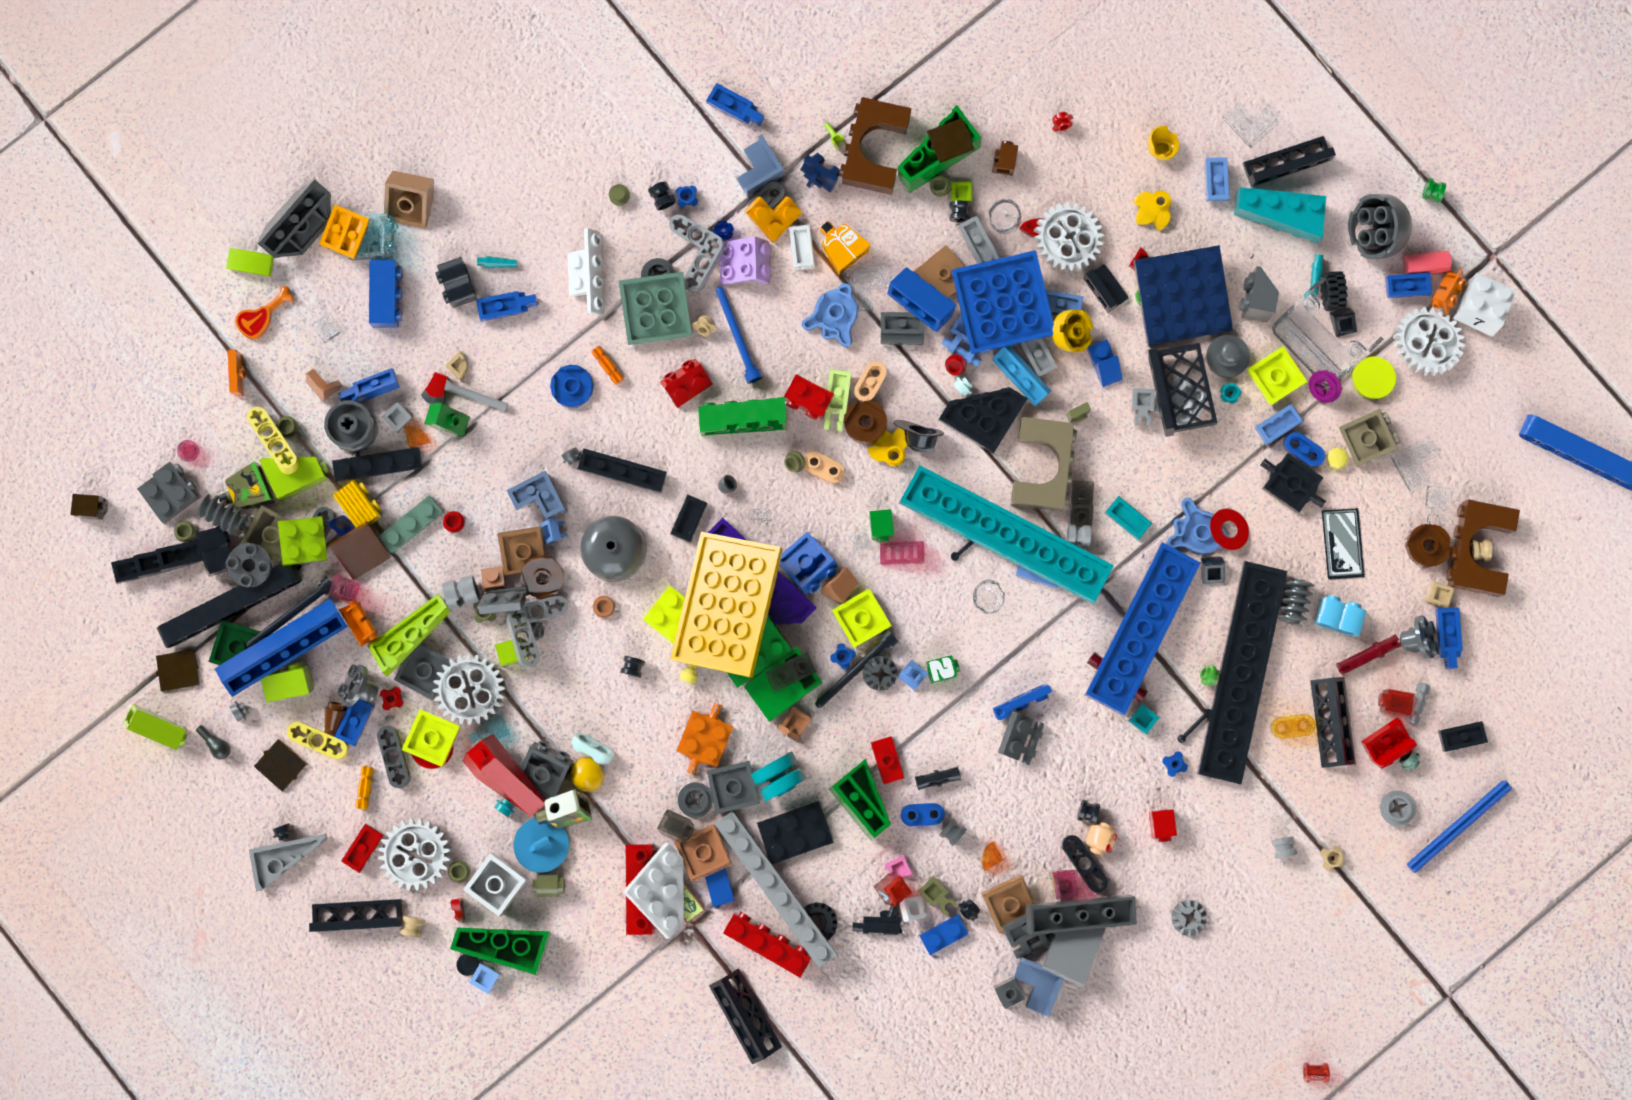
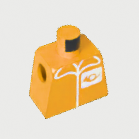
M827 221L820 228V231L826 236L821 242V247L839 276L870 251L871 244L845 223L836 229L830 221Z

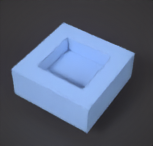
M480 963L469 983L489 994L501 973Z

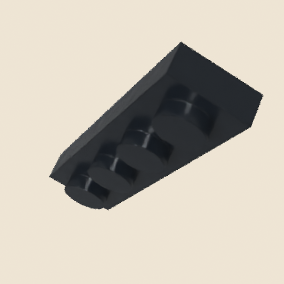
M419 447L332 460L335 482L423 469Z
M583 448L577 468L583 472L662 493L667 476V471Z

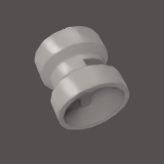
M1068 525L1067 541L1074 545L1078 543L1082 547H1090L1091 526L1084 525L1078 529L1076 525Z

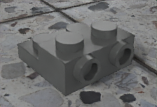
M170 461L154 472L151 479L137 488L163 524L199 499L196 493L198 491L197 487L191 480L187 481L185 479L183 468L178 463L174 464Z
M539 741L538 743L534 742L529 747L521 770L542 797L547 800L558 795L574 760L570 759V755L567 752L558 751L557 753L550 749L551 746L548 743Z

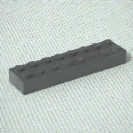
M1132 895L1029 904L1026 905L1027 933L1038 935L1136 925V899Z

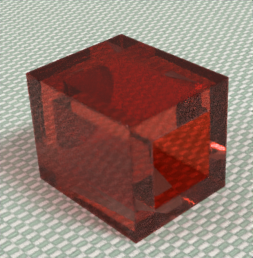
M1392 689L1383 690L1378 697L1380 712L1410 716L1412 714L1414 693Z
M888 873L873 886L883 902L891 906H897L912 893L901 875Z

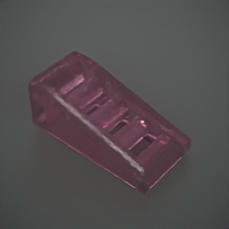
M924 541L880 543V565L924 564L925 562ZM896 547H900V559H896ZM904 547H908L909 559H904ZM913 547H917V558H913ZM887 548H891V560H887Z
M336 574L334 575L329 595L351 602L357 597L360 583Z

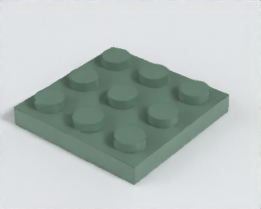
M683 272L619 281L628 345L692 336Z

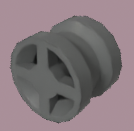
M952 818L939 835L942 838H947L949 843L954 846L967 829L964 826L960 827L957 821Z

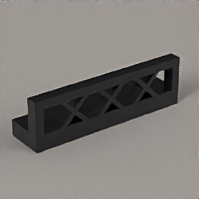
M1324 136L1245 161L1243 162V167L1250 186L1254 187L1330 162L1336 153L1333 147L1328 148ZM1320 143L1322 151L1316 153L1309 152L1312 145ZM1293 151L1304 154L1303 157L1295 160L1289 158ZM1277 157L1284 160L1283 164L1274 167L1269 165L1272 158ZM1258 164L1264 167V170L1252 173L1250 166Z
M1332 677L1310 680L1321 767L1356 764L1345 678ZM1327 683L1328 692L1325 697L1319 694L1318 684ZM1324 705L1330 708L1331 714L1327 719L1322 716L1321 712ZM1327 727L1333 730V737L1330 741L1324 735ZM1330 748L1336 752L1337 762L1328 763L1327 753Z
M402 899L312 904V923H309V932L403 926ZM388 904H396L397 917H388L382 910ZM367 905H370L377 911L371 919H366L360 913ZM353 906L361 907L358 910H356ZM343 907H349L354 912L349 920H344L338 915ZM318 908H326L333 914L327 921L318 922ZM334 917H336V918L338 919V921H331V920H332Z
M739 968L709 985L751 1064L764 1060L782 1048ZM734 976L739 983L738 990L733 988L729 981ZM742 998H746L749 1001V1009L744 1008ZM753 1017L759 1019L761 1023L760 1029L755 1028ZM764 1037L769 1038L773 1045L769 1050H767L764 1044Z

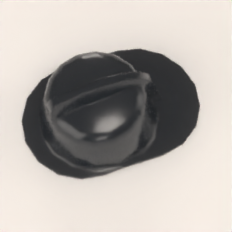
M905 420L893 421L895 426L904 430L907 445L917 452L933 453L938 436L944 435L942 430L924 427Z

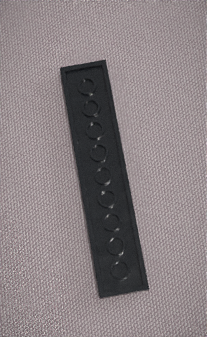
M1248 561L1243 562L1220 666V674L1216 684L1198 766V775L1239 785L1242 784L1288 572L1286 570Z

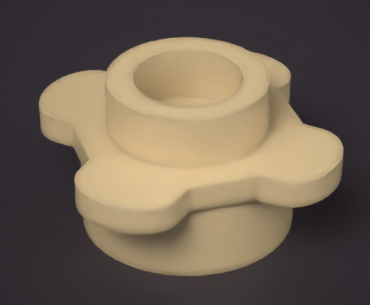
M706 315L701 316L697 322L692 323L693 329L697 330L703 337H709L710 333L717 330L714 320Z
M1334 846L1333 849L1321 850L1320 855L1324 860V869L1342 868L1345 865L1342 849L1339 846Z

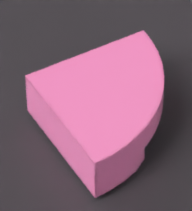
M905 855L884 864L896 876L910 877L914 875Z

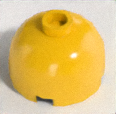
M1077 309L1066 310L1058 314L1053 320V335L1051 337L1059 349L1072 353L1083 352L1089 347L1093 338L1090 337L1093 323L1085 311Z

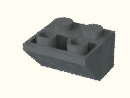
M1257 266L1253 272L1249 273L1248 277H1245L1243 290H1246L1245 297L1241 299L1239 311H1242L1241 318L1268 322L1276 313L1279 291L1262 267Z

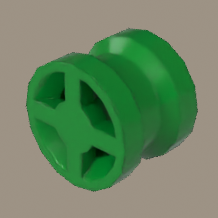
M1429 178L1425 184L1422 199H1433L1435 203L1439 204L1444 196L1447 184L1445 182L1437 183L1434 179Z

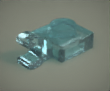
M499 714L481 722L483 729L469 734V738L472 743H476L494 734L499 740L510 735V732L502 714Z

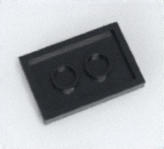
M819 801L757 822L768 858L772 864L834 843Z

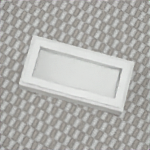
M810 224L789 227L794 270L815 268Z

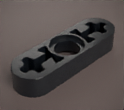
M1075 835L1064 837L1061 842L1062 850L1088 888L1094 892L1104 891L1108 880L1081 839ZM1069 839L1077 841L1075 847L1078 852L1082 849L1084 853L1076 856L1075 859L1072 858V855H1076L1072 849L1067 850L1066 848ZM1082 857H1087L1091 862L1087 870H1082L1078 866V861ZM1094 868L1097 870L1093 872L1095 877L1102 878L1100 882L1102 886L1100 888L1092 886L1094 880L1090 875L1087 878L1085 877V874L1090 873Z

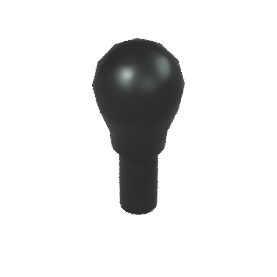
M203 725L197 727L196 732L206 741V745L209 747L214 758L223 760L230 755L231 747L228 742L212 735Z

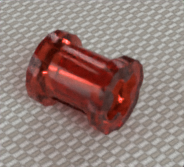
M1323 1063L1322 1065L1303 1064V1079L1305 1083L1310 1081L1329 1083L1330 1072L1328 1063Z

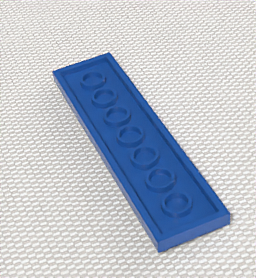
M1163 542L1160 544L1084 694L1085 696L1122 716L1126 714L1201 562Z

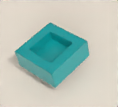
M1141 704L1128 722L1146 735L1160 717L1144 704Z

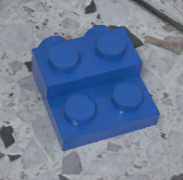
M808 532L782 553L779 565L805 595L809 592H816L820 588V582L825 578H832L836 574V568L838 567L835 560Z

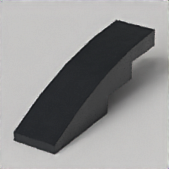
M194 540L158 548L152 552L133 555L132 558L113 561L111 566L116 584H121L203 562L197 542Z

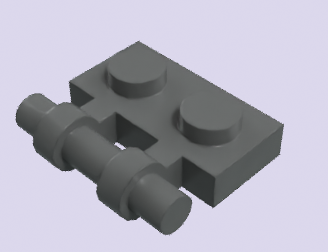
M1012 711L998 753L1018 761L1023 753L1022 763L1030 765L1032 757L1035 758L1037 753L1035 751L1039 739H1042L1044 723L1036 721L1033 729L1031 726L1034 719ZM1028 735H1031L1027 747H1024Z
M1026 914L1002 925L1010 946L1013 948L1020 944V948L1013 951L1016 959L1024 955L1027 957L1032 954V951L1040 947L1046 948L1050 946L1049 943L1052 942L1055 935L1054 933L1046 935L1028 934ZM1038 936V939L1027 944V940Z

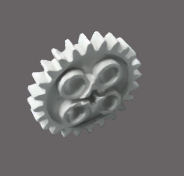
M1069 202L1064 204V208L1058 203L1056 210L1050 207L1048 213L1044 212L1041 215L1044 220L1039 219L1037 221L1040 227H1036L1034 232L1039 235L1035 236L1033 240L1039 241V244L1035 249H1042L1039 257H1047L1044 262L1045 264L1049 261L1053 262L1052 269L1059 265L1060 272L1065 267H1067L1069 273L1073 271V267L1079 271L1081 270V264L1086 268L1089 266L1088 260L1093 262L1096 259L1094 255L1100 253V250L1096 247L1103 245L1101 241H1098V239L1104 236V234L1098 233L1102 225H1095L1098 217L1091 219L1093 211L1086 214V206L1079 210L1077 203L1072 208H1070ZM1067 219H1073L1076 227L1069 226ZM1049 230H1056L1058 238L1051 237ZM1071 235L1072 238L1067 240L1065 236ZM1079 236L1087 239V245H1082L1079 242ZM1061 248H1067L1070 251V256H1064Z
M1425 307L1420 312L1415 309L1412 314L1407 313L1400 320V325L1395 328V331L1398 333L1393 336V339L1398 341L1393 346L1400 348L1396 355L1404 356L1401 362L1408 361V369L1415 366V373L1422 369L1424 376L1429 371L1432 376H1435L1438 371L1440 374H1443L1446 369L1450 370L1459 362L1458 358L1463 355V352L1460 350L1465 347V344L1460 342L1464 339V336L1458 335L1462 329L1454 327L1457 323L1456 320L1449 321L1450 314L1443 317V310L1436 314L1433 307L1429 312H1427ZM1419 325L1423 326L1426 331L1422 330ZM1435 326V327H1436L1435 332L1433 333V335L1431 336V339L1429 340L1428 337L1432 334L1433 327ZM1439 334H1442L1445 339H1442ZM1429 342L1430 346L1426 349L1424 357H1422V353ZM1412 343L1416 344L1419 349L1414 348ZM1432 352H1435L1439 358H1436Z
M466 654L465 660H462L461 656L458 655L456 663L449 659V667L442 665L444 673H436L441 678L440 680L433 681V683L439 685L438 688L432 690V692L439 694V696L434 698V701H441V704L437 707L438 709H446L443 716L449 713L452 714L450 721H454L458 717L459 724H462L464 719H467L468 725H471L472 719H475L477 724H480L481 716L488 720V712L495 714L493 706H501L497 699L504 698V696L499 694V691L504 690L505 687L499 686L498 683L502 682L503 678H496V675L500 672L499 670H491L494 663L488 666L485 665L487 658L479 662L478 655H475L473 660L470 659L469 654ZM475 669L482 673V678L478 682H473L470 678V673ZM463 670L466 672L469 686H474L471 694L476 705L475 708L471 707L468 693H463V689L466 688L461 673ZM452 676L460 678L461 684L458 688L453 689L449 686V679ZM484 690L488 694V700L484 703H479L476 695L479 691ZM459 697H464L467 700V706L459 710L455 706V701Z
M411 818L409 819V825L402 820L401 828L393 825L394 833L386 832L389 839H381L385 847L378 850L384 852V856L378 857V860L385 861L380 866V869H388L384 876H393L390 883H395L398 880V888H402L406 884V888L409 891L414 885L416 891L421 888V884H423L425 889L429 888V881L436 884L435 876L444 877L441 869L448 870L444 862L451 861V858L446 857V853L451 852V849L445 848L449 840L443 841L441 839L445 832L438 834V825L431 828V821H427L423 825V819L421 818L415 824L414 819ZM408 833L414 836V843L411 846H408L404 840ZM428 842L432 843L435 848L431 855H428L424 849ZM400 845L409 851L417 849L418 855L432 859L433 863L430 864L421 858L412 859V854L397 849V846ZM398 854H402L405 857L403 866H398L395 862ZM418 863H422L425 866L423 875H418L415 871Z

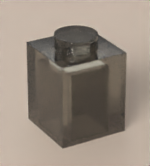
M667 809L657 829L661 835L685 845L687 839L690 840L693 836L694 824L689 818Z

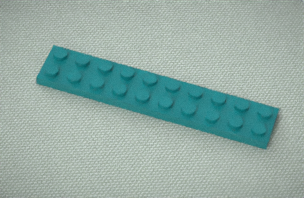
M919 465L899 504L1092 604L1097 600L1114 566Z

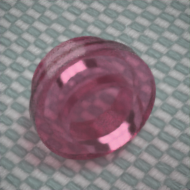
M192 440L182 441L177 448L179 458L186 462L195 460L200 452L198 444Z

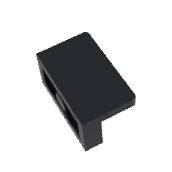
M1105 264L1095 270L1091 269L1085 274L1084 281L1107 313L1128 300L1127 294Z

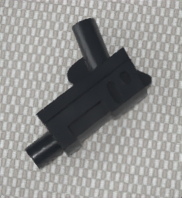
M892 900L890 909L881 911L880 917L863 916V923L853 922L852 931L863 932V934H901L900 924L902 918L896 917L900 907L899 901Z

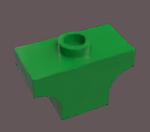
M430 403L424 424L437 430L464 437L470 416L442 403Z

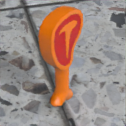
M282 286L279 295L266 306H261L256 310H243L239 312L235 318L238 330L250 340L259 339L269 328L272 312L283 302L294 301V296L289 293V287Z

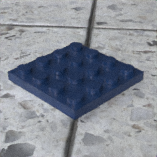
M1220 245L1133 261L1147 346L1233 331Z

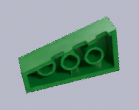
M956 105L952 112L946 118H943L939 126L962 118L967 131L971 133L970 138L976 151L981 148V136L958 105ZM927 135L920 146L916 147L898 166V177L911 193L975 151L939 163L935 151L931 149L932 144Z
M785 397L761 400L752 399L744 402L727 401L724 404L718 405L710 402L698 407L701 436L787 430Z
M457 927L450 950L538 976L551 932Z

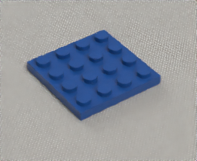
M1036 250L951 270L971 355L1053 335L1054 323Z

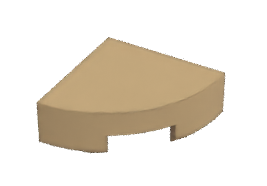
M459 351L445 366L462 381L466 376L468 364L464 354Z

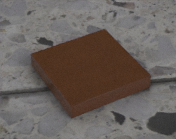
M367 521L329 544L331 550L353 580L391 558Z

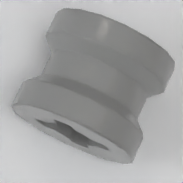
M1293 836L1271 841L1276 849L1275 858L1297 854V850L1293 847Z

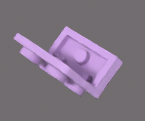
M753 236L725 242L726 248L720 258L721 284L729 285L746 281H754L760 284L770 283L771 249L769 241Z

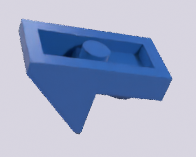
M1107 339L1092 344L1087 348L1102 388L1123 380L1118 356H1114Z

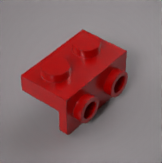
M696 359L687 360L681 365L680 369L675 372H669L660 381V384L677 408L713 385L707 373Z
M796 374L784 397L788 407L794 410L800 408L806 412L805 415L813 420H817V418L822 420L834 397V393Z
M1395 718L1361 741L1371 762L1381 769L1392 765L1395 760L1410 753L1417 746L1416 741L1409 736L1399 718Z

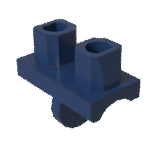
M819 153L813 156L807 155L800 169L805 173L803 176L809 180L806 186L811 189L816 185L818 188L821 189L823 187L831 193L837 183L840 169L835 165H832L829 169L822 166L825 159Z

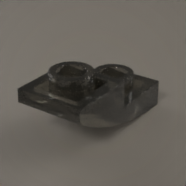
M1072 480L1070 525H1076L1077 527L1088 525L1092 527L1094 481Z
M806 652L765 672V675L775 693L817 671Z

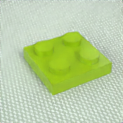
M322 516L278 521L283 566L327 561Z

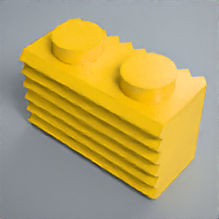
M352 480L334 493L333 496L356 528L366 521L371 526L382 518L380 514L382 508L375 499L372 501L369 499L367 494L370 492L362 482L359 484Z

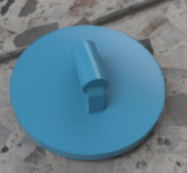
M533 818L525 822L516 832L513 843L514 853L518 862L527 870L536 873L550 872L559 867L568 854V835L564 828H556L549 822L539 825L537 818Z

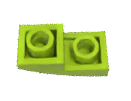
M229 248L226 269L271 277L274 258L269 254Z

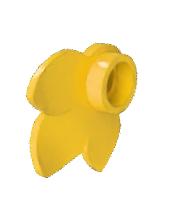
M1163 190L1156 191L1155 193L1142 192L1134 198L1133 202L1140 207L1136 215L1137 225H1146L1154 222L1159 231H1162L1168 225L1171 218L1169 207L1172 202L1169 193ZM1159 197H1163L1165 199V203L1163 205L1157 204L1156 201Z
M901 428L896 429L893 435L886 431L883 437L875 442L876 445L867 449L873 460L877 462L885 461L893 467L899 466L905 460L904 449L907 446L905 432ZM895 452L899 457L893 460L890 457L891 453Z

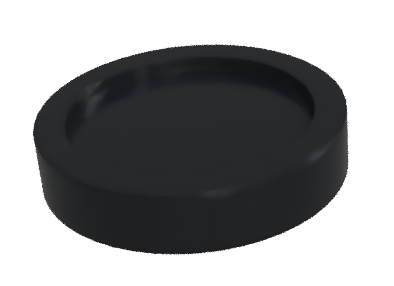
M465 954L461 955L456 963L458 972L464 976L473 975L479 966L478 958Z

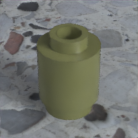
M559 874L537 875V879L532 881L533 893H537V897H559V894L565 893L564 876L559 877Z

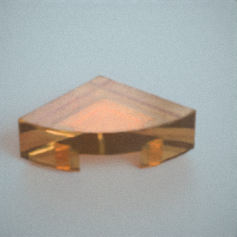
M404 426L409 448L431 443L429 437L421 429L414 426Z
M993 841L985 847L982 854V867L984 871L1004 861Z

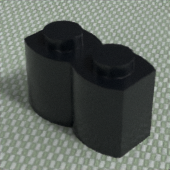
M462 257L437 265L438 271L435 274L439 284L444 285L445 291L442 292L446 304L450 303L452 308L477 299Z
M220 526L195 533V539L208 577L227 572L226 560L231 553L227 544L231 542L227 530L222 531Z

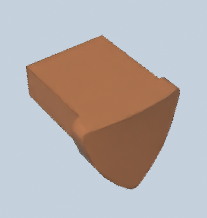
M314 368L306 373V383L322 402L343 386L339 380L326 384Z
M841 567L835 576L823 587L822 594L831 600L844 603L859 582L847 567Z
M793 707L783 723H779L777 728L790 739L799 742L801 734L812 718Z

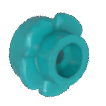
M1228 383L1220 388V398L1225 403H1236L1238 397L1241 396V390L1235 383Z
M505 798L502 801L496 800L497 804L494 808L506 817H509L511 813H515L512 810L514 805Z

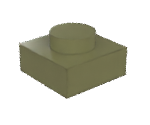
M1088 402L1068 411L1066 414L1068 421L1072 422L1075 420L1078 423L1088 418L1087 414L1091 411Z

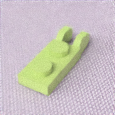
M830 369L827 390L834 393V397L825 412L824 430H829L831 414H838L837 431L842 432L851 380V372Z

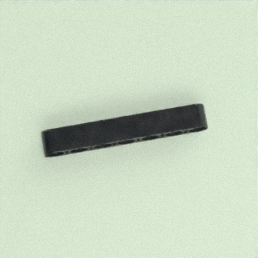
M281 564L271 570L269 577L262 584L255 587L239 585L161 624L156 629L165 648L174 647L220 624L222 620L226 621L302 582V578L295 564L285 566Z

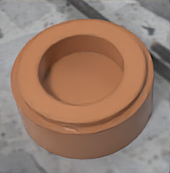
M600 596L593 603V611L601 618H608L615 611V603L608 596Z

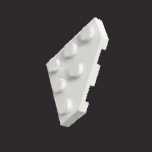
M665 843L623 893L662 935L669 939L684 922L683 857L670 843Z

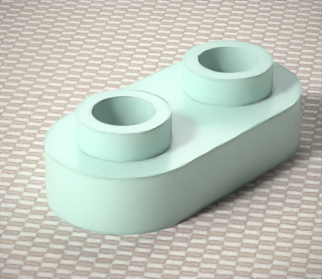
M576 733L571 741L575 751L589 755L598 764H608L614 756V752L609 747L585 734Z

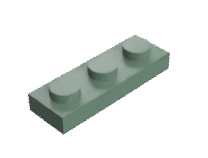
M427 496L378 537L389 551L394 554L444 512L431 496Z

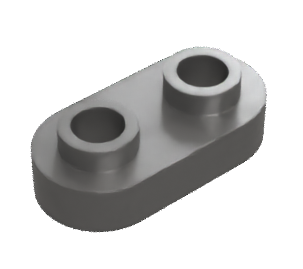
M775 181L769 182L749 201L748 206L759 196L773 210L785 197L783 185ZM776 191L778 196L772 197L770 194Z

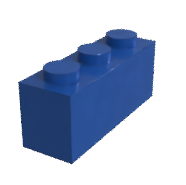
M369 260V324L373 328H399V321H402V309L399 308V300H402L403 293L402 288L399 287V279L403 277V270L396 260Z
M904 268L889 284L887 295L935 332H938L953 317L956 304L909 268Z

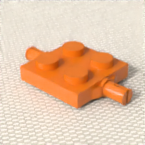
M714 702L710 715L701 714L693 710L676 750L691 759L687 770L688 773L696 775L700 763H707L718 767L733 726L722 722L718 718L723 707L720 704L718 705Z

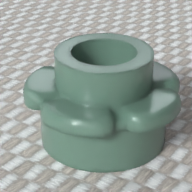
M1411 750L1410 753L1400 757L1399 763L1404 770H1414L1420 764L1418 760L1420 754H1415Z

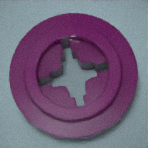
M1328 369L1318 370L1309 379L1310 393L1315 399L1323 403L1334 402L1341 396L1340 394L1343 390V387H1341L1342 380L1338 379L1336 373L1329 372ZM1325 381L1331 386L1327 392L1325 386L1322 385Z

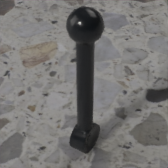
M970 541L958 552H953L951 560L957 561L959 556L972 546L974 542Z
M1205 709L1203 715L1183 735L1178 736L1177 740L1179 743H1184L1186 737L1206 717L1210 716L1211 709Z

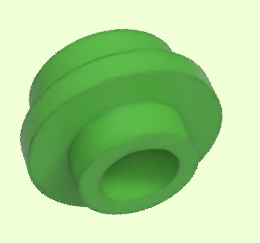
M1211 664L1202 669L1200 673L1201 684L1212 686L1216 683L1220 674L1216 666Z

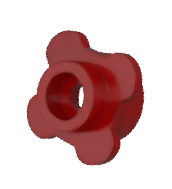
M1067 112L1057 113L1052 118L1054 124L1052 130L1056 132L1069 129L1073 125L1071 122L1073 116L1071 114L1068 115Z
M395 686L391 690L383 689L380 691V697L383 699L382 708L388 711L391 708H401L404 701L402 700L399 687Z

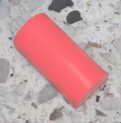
M1449 251L1403 255L1405 274L1430 273V275L1449 273L1451 270Z

